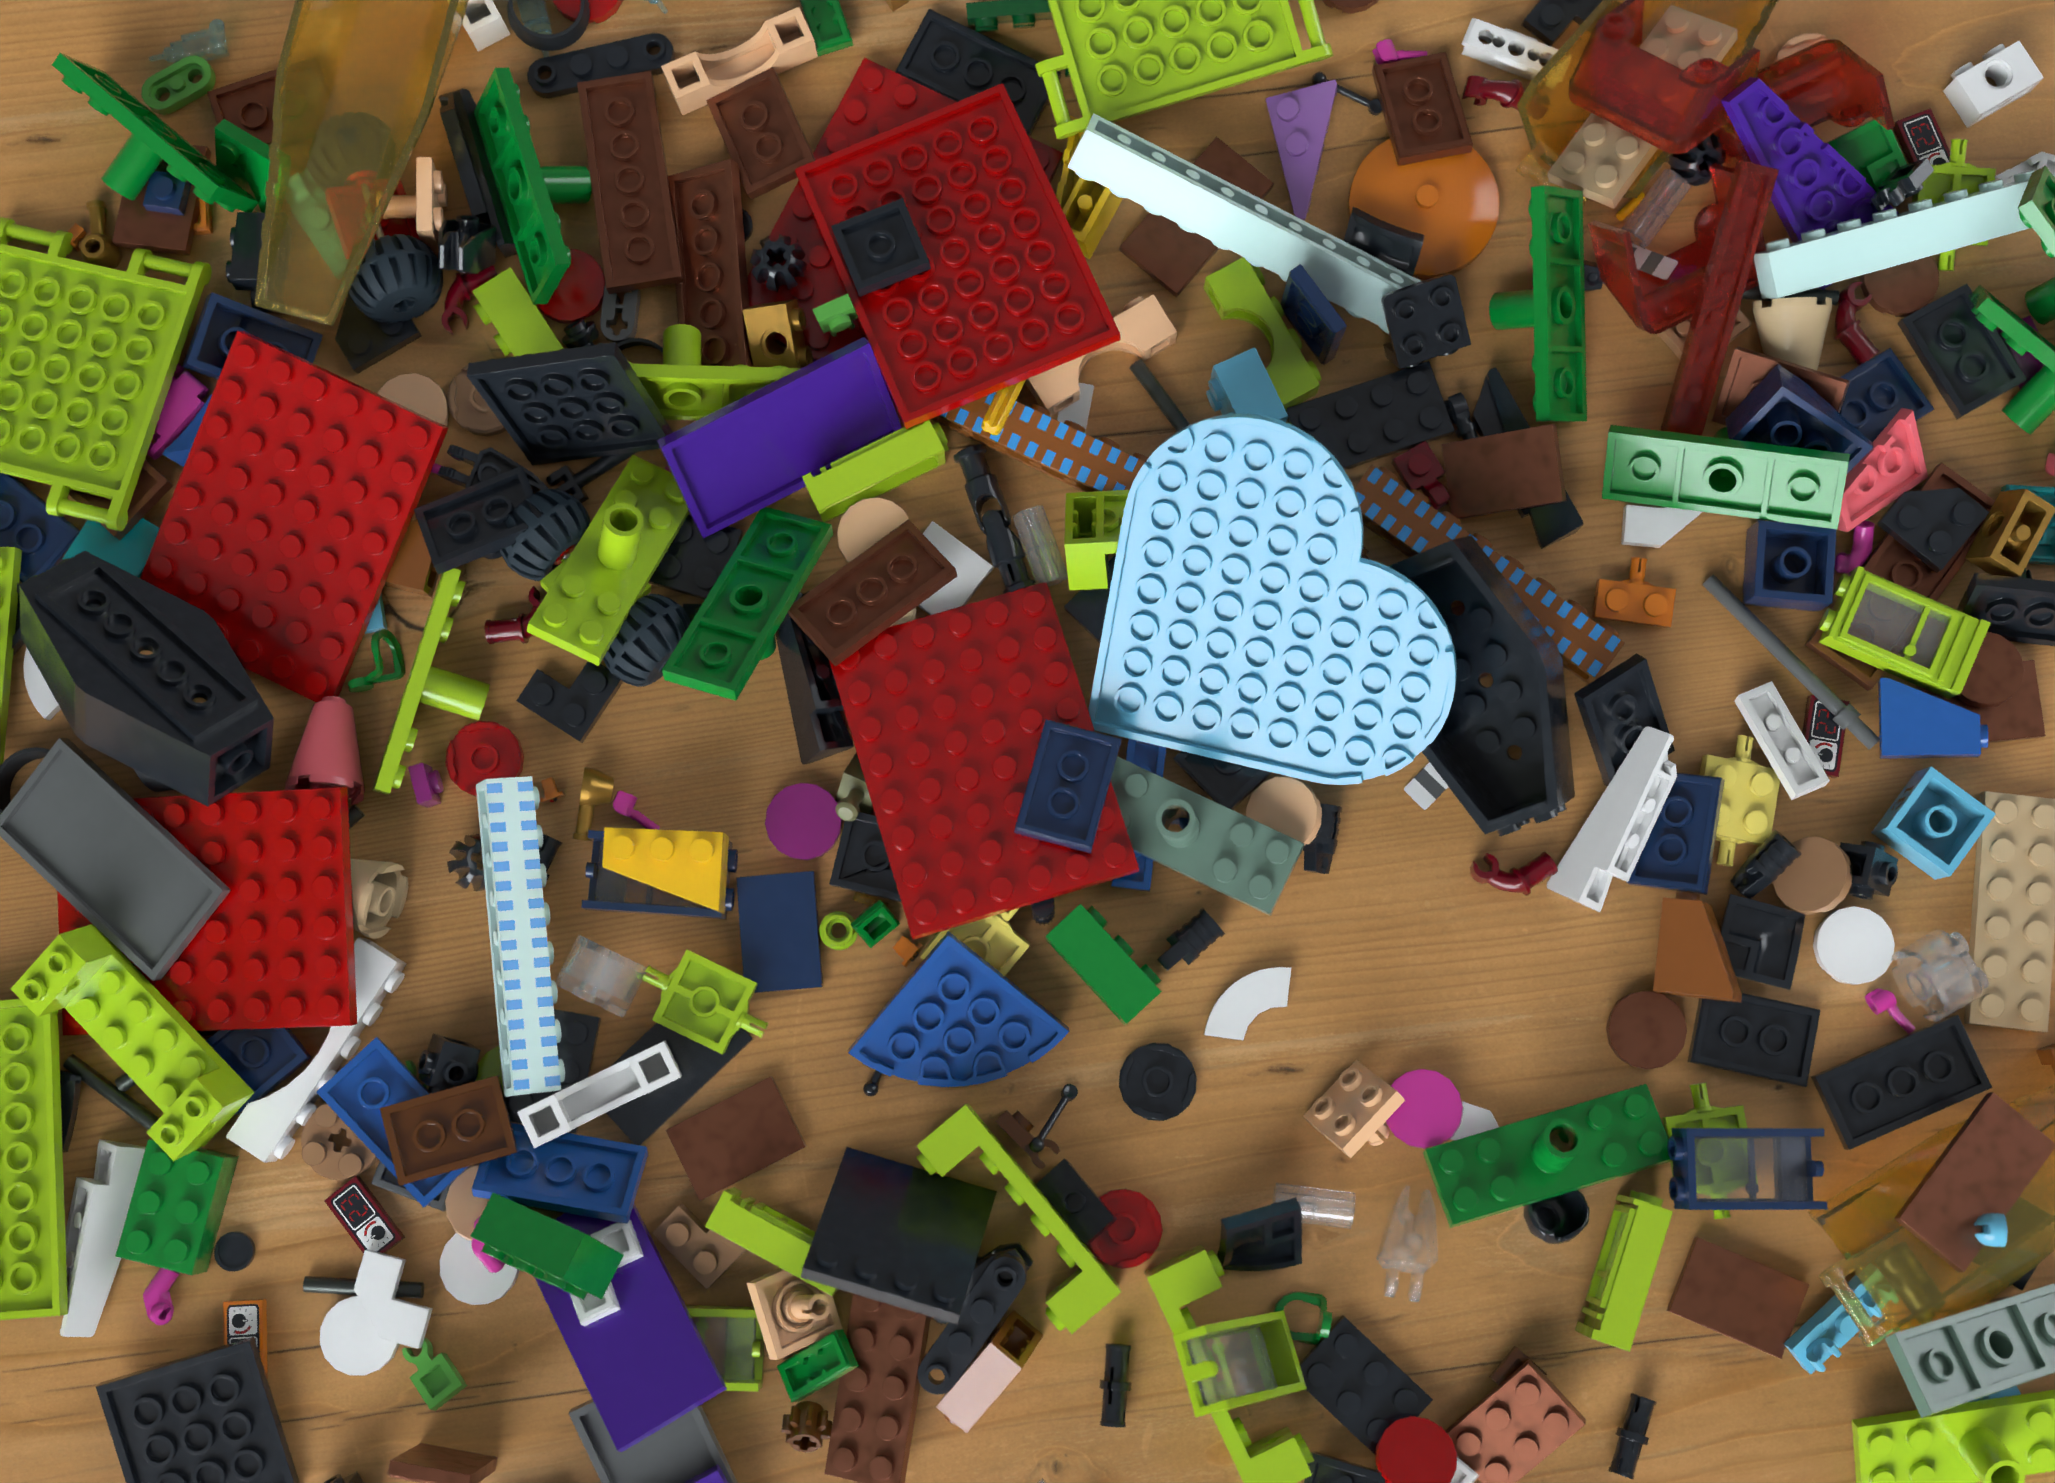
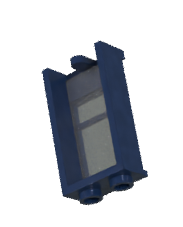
M588 830V838L593 840L592 860L587 862L585 874L586 878L590 879L588 900H582L581 908L592 911L725 920L727 911H733L735 889L729 888L730 872L736 873L738 850L732 849L733 843L729 841L725 914L603 868L604 831Z
M1671 1128L1672 1136L1668 1140V1155L1673 1161V1177H1671L1669 1182V1194L1672 1201H1674V1209L1828 1210L1827 1201L1813 1200V1177L1823 1176L1824 1165L1822 1161L1812 1160L1811 1137H1825L1824 1128Z

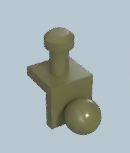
M857 752L843 773L835 799L838 802L836 814L844 821H854L860 812L870 815L873 812L872 802Z

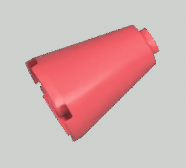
M327 696L322 698V701L316 702L313 705L285 782V790L347 787L348 799L351 798V805L358 804L363 801L365 787L353 708L346 704V700L343 698Z

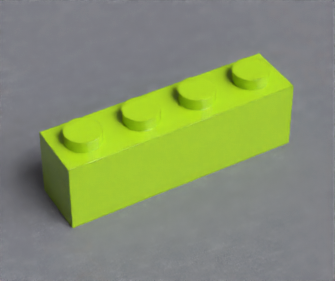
M511 267L472 291L479 301L478 304L473 306L485 325L492 322L499 332L493 338L505 356L510 353L515 357L564 349L536 305H533L531 297Z

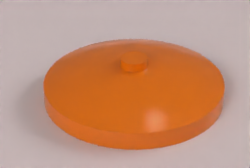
M1387 139L1375 147L1358 167L1349 192L1348 217L1350 218L1352 208L1355 207L1382 221L1425 235L1413 277L1419 280H1427L1445 273L1452 275L1470 265L1483 252L1492 237L1498 221L1499 191L1488 164L1473 148L1472 152L1398 166L1391 139Z

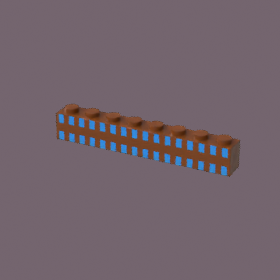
M996 392L930 419L1083 492L1130 490L1139 470L1149 458L1139 453H1134L1131 456L1119 450L1120 445L1109 438L1102 436L1099 439L1093 438L1085 434V428L1073 421L1065 420L1062 423L1050 417L1051 413L1047 409L1036 404H1030L1028 407L1016 401L999 435H992L989 432H985L981 428V424Z
M1371 465L1354 488L1362 512L1363 525L1408 557L1448 541L1471 536L1470 533L1460 527L1461 522L1454 515L1447 511L1440 513L1429 505L1430 500L1423 493L1416 489L1407 490L1397 483L1399 481L1398 477L1384 467L1377 469ZM1474 533L1472 537L1556 643L1562 657L1563 667L1587 684L1602 676L1625 644L1617 638L1619 633L1604 622L1597 624L1586 616L1587 610L1579 603L1570 599L1566 602L1554 593L1556 589L1553 585L1540 577L1532 578L1523 571L1524 566L1518 560L1509 555L1502 557L1491 549L1493 545L1488 539L1478 533Z

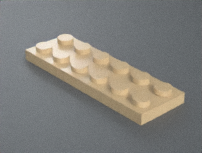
M1670 5L1548 172L1549 182L1562 188L1583 191L1584 197L1614 209L1738 39L1737 29Z
M1984 791L1980 793V802L1996 813V815L1977 839L1964 1024L2042 1033L2048 1032L2055 934V799Z

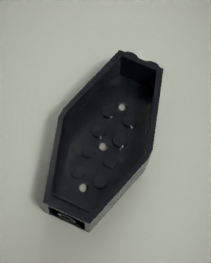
M1472 535L1448 541L1388 566L1411 580L1430 598L1447 625L1455 649L1457 674L1451 708L1442 729L1431 744L1429 743L1422 753L1484 834L1497 830L1499 836H1504L1530 823V818L1534 817L1537 824L1558 816V813L1567 809L1565 803L1575 797L1563 662L1556 643ZM1455 600H1459L1464 604L1465 610L1461 615L1454 614L1451 609L1452 603ZM1486 672L1492 675L1493 684L1490 687H1485L1481 684L1480 676L1482 673ZM1511 745H1517L1521 748L1522 756L1519 759L1510 757L1508 750Z
M83 551L72 558L64 559L58 565L39 575L28 578L19 585L21 638L73 732L86 745L206 806L213 804L270 768L274 717L218 624L204 610L87 551ZM147 650L151 651L153 654L143 655L140 654V652ZM195 698H203L206 700V702L198 703L192 700Z

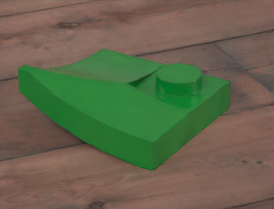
M1885 114L1826 142L1866 178L1865 182L1876 192L1879 191L1878 187L1896 168L1907 165Z
M223 119L215 127L216 166L259 201L255 207L256 212H278L286 183L288 156Z

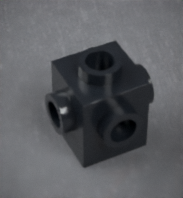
M1861 841V844L1857 845L1841 842L1840 848L1849 856L1851 863L1850 874L1852 875V884L1848 894L1866 900H1872L1874 894L1889 897L1891 887L1896 882L1898 876V859L1884 852L1885 846L1878 843Z
M433 1033L428 1050L422 1052L418 1061V1079L429 1086L428 1092L430 1093L475 1082L479 1070L477 1061L481 1050L468 1042Z

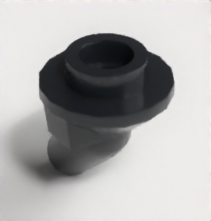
M580 318L564 328L566 335L562 338V342L569 349L594 345L593 341L599 337V332L594 321L585 322L583 318Z

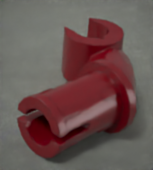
M1477 75L1467 78L1462 99L1467 97L1475 98L1473 105L1476 106L1485 105L1488 99L1499 101L1502 107H1512L1527 115L1530 119H1537L1545 109V107L1537 103L1546 104V99L1543 96H1539L1523 87L1522 82L1518 79L1511 81L1489 80Z
M493 265L476 274L466 273L460 275L459 272L456 273L457 277L446 294L444 313L441 318L442 325L449 334L454 336L449 326L454 316L462 319L468 330L469 320L463 311L466 298L468 301L471 300L470 296L474 295L473 290L497 276Z
M1854 282L1842 290L1839 294V306L1835 317L1836 336L1834 339L1835 341L1838 339L1841 341L1858 366L1879 352V349L1876 348L1858 325L1861 321L1859 319L1856 321L1855 317L1856 311L1867 305L1872 297V294H1870L1863 300L1855 299L1854 290L1863 282Z
M534 586L528 595L533 607L527 615L520 613L518 618L485 621L484 630L487 643L494 644L518 640L523 644L529 642V638L533 635L527 632L528 623L541 603L540 592Z
M1542 852L1540 856L1519 869L1511 868L1509 872L1500 870L1497 858L1488 853L1485 854L1483 859L1488 864L1490 871H1481L1475 861L1470 866V874L1476 882L1488 883L1502 891L1523 893L1524 895H1529L1532 887L1558 872L1555 862L1546 852Z

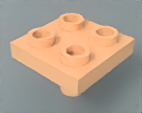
M416 157V195L382 194L383 219L416 218V231L420 240L428 245L435 255H438V231L444 221L441 206L448 205L447 185L443 184L442 171L436 170L432 157Z
M1356 1060L1314 1102L1313 1106L1303 1117L1351 1158L1366 1141L1373 1146H1378L1384 1142L1375 1133L1377 1130L1386 1139L1388 1138L1390 1129L1384 1122L1399 1108L1405 1099L1389 1084Z
M781 1268L747 1283L770 1359L779 1360L819 1341L835 1330L843 1329L833 1296Z

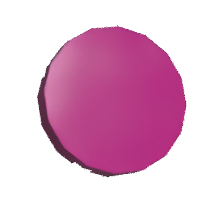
M1418 1069L1406 1072L1394 1080L1391 1087L1405 1099L1399 1108L1386 1120L1395 1137L1409 1146L1427 1149L1441 1145L1455 1135L1461 1125L1464 1108L1460 1093L1450 1079L1437 1071Z

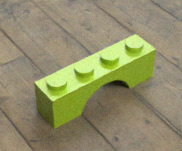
M1242 257L1206 276L1204 290L1221 320L1238 319L1249 322L1260 329L1265 335L1271 349V361L1266 371L1286 410L1288 407L1303 403L1316 396L1320 387L1319 381H1321V376L1313 361L1307 362L1302 355L1300 349L1303 346L1296 331L1293 328L1288 330L1281 317L1284 316V312L1275 296L1269 297L1264 289L1265 279L1260 268L1251 266L1245 257Z

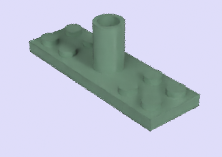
M1117 756L1111 782L1133 850L1271 916L1304 848V843ZM1175 819H1189L1187 827L1182 831L1171 832L1168 830L1170 824Z
M2055 1283L1897 1332L1885 1338L1921 1418L2055 1373Z

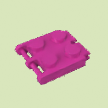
M179 363L177 364L152 438L156 442L154 444L150 443L147 452L153 460L158 459L164 450L187 428L205 404L201 400L209 392V389L188 371L182 374L184 368Z

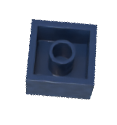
M1757 521L1747 529L1742 603L1752 606L1818 612L1832 604L1837 529L1784 522Z

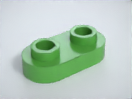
M196 55L187 56L149 77L142 86L141 95L143 101L155 113L161 115L171 114L211 91L215 85L216 75L213 68L204 58ZM196 75H202V79L199 82L192 83ZM170 93L167 100L160 101L163 94Z

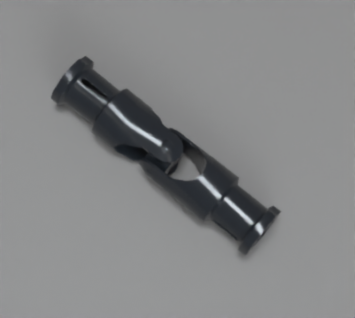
M979 444L957 452L953 458L955 463H960L967 482L964 488L979 528L987 535V550L994 568L999 569L1006 588L1003 591V594L1036 585V582L1030 579L1023 561L1026 555L1020 539L1010 530L1011 515L996 474H991L984 455L987 452L984 444ZM996 498L1002 510H988L982 517L983 504L989 499Z

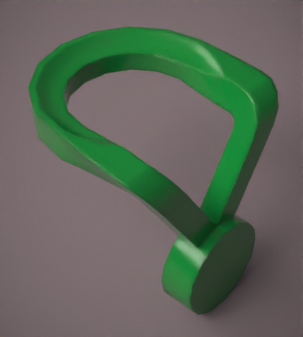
M381 629L372 635L371 648L376 669L365 677L348 681L349 692L368 691L374 688L373 684L398 680L404 677L405 664L403 653L398 640L392 632L387 629ZM381 638L387 642L393 655L395 671L391 674L382 675L384 666L379 646Z
M1290 1292L1283 1295L1277 1301L1274 1312L1282 1311L1293 1300H1302L1320 1308L1319 1324L1316 1332L1301 1333L1290 1330L1292 1340L1316 1345L1320 1342L1321 1337L1328 1338L1332 1323V1312L1327 1311V1299L1323 1295L1309 1292Z

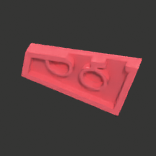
M1901 408L1873 441L1874 448L1847 474L1838 530L1849 532L1896 500L1901 494L1928 478L1913 410Z

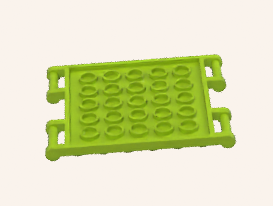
M1047 0L1063 55L1043 60L1035 64L1038 76L1043 77L1057 124L1054 127L1056 138L1064 139L1084 132L1093 113L1112 123L1311 62L1322 61L1332 57L1333 52L1330 43L1326 44L1314 0H1298L1311 44L1310 49L1303 51L1288 1L1290 0ZM1066 68L1068 69L1082 118L1072 121L1057 74L1059 70Z
M0 217V473L52 485L46 501V512L49 515L58 517L70 515L106 524L108 529L121 532L127 525V511L203 288L211 279V265L200 261L192 264L156 256L150 250L142 248L134 250L127 271L65 258L73 249L70 244L74 237L72 233L62 230L53 233L18 225L12 219ZM16 239L48 246L49 249L46 254L7 244L9 241ZM154 270L188 279L186 285L144 275L145 272ZM70 489L112 499L109 509L68 500Z

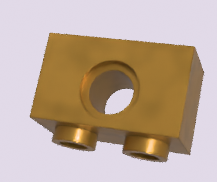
M797 299L759 304L743 309L753 367L780 365L801 369L813 363L812 351L808 345L806 346L803 330L806 329V317L803 309L799 308ZM776 332L781 333L787 341L785 351L779 349L775 344L774 337Z
M2027 489L2000 491L1965 559L1989 574L2017 577L2021 576L2055 513V507Z

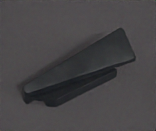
M462 88L440 95L439 100L442 106L440 108V115L471 214L479 217V222L490 223L496 226V243L505 258L516 255L517 251L475 118L474 110L477 105L467 89Z
M1497 368L1490 369L1485 376L1482 390L1471 416L1472 422L1475 421L1479 428L1477 431L1480 437L1530 428ZM1567 492V501L1517 509L1521 518L1530 515L1541 549L1575 534L1584 525Z
M799 592L794 602H796L798 599L803 597L808 592L804 594ZM787 613L775 636L800 759L804 765L849 750L854 744L839 712L844 709L829 659Z

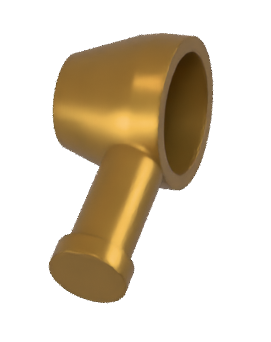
M101 200L86 202V209L89 211L91 235L86 236L82 240V259L86 263L115 269L121 261L122 251L121 247L114 245L112 242L113 238L107 236L104 212L106 210V203ZM100 244L99 251L91 253L92 247Z
M584 767L576 830L573 832V839L592 841L588 838V830L592 828L595 805L611 802L614 778L597 769Z

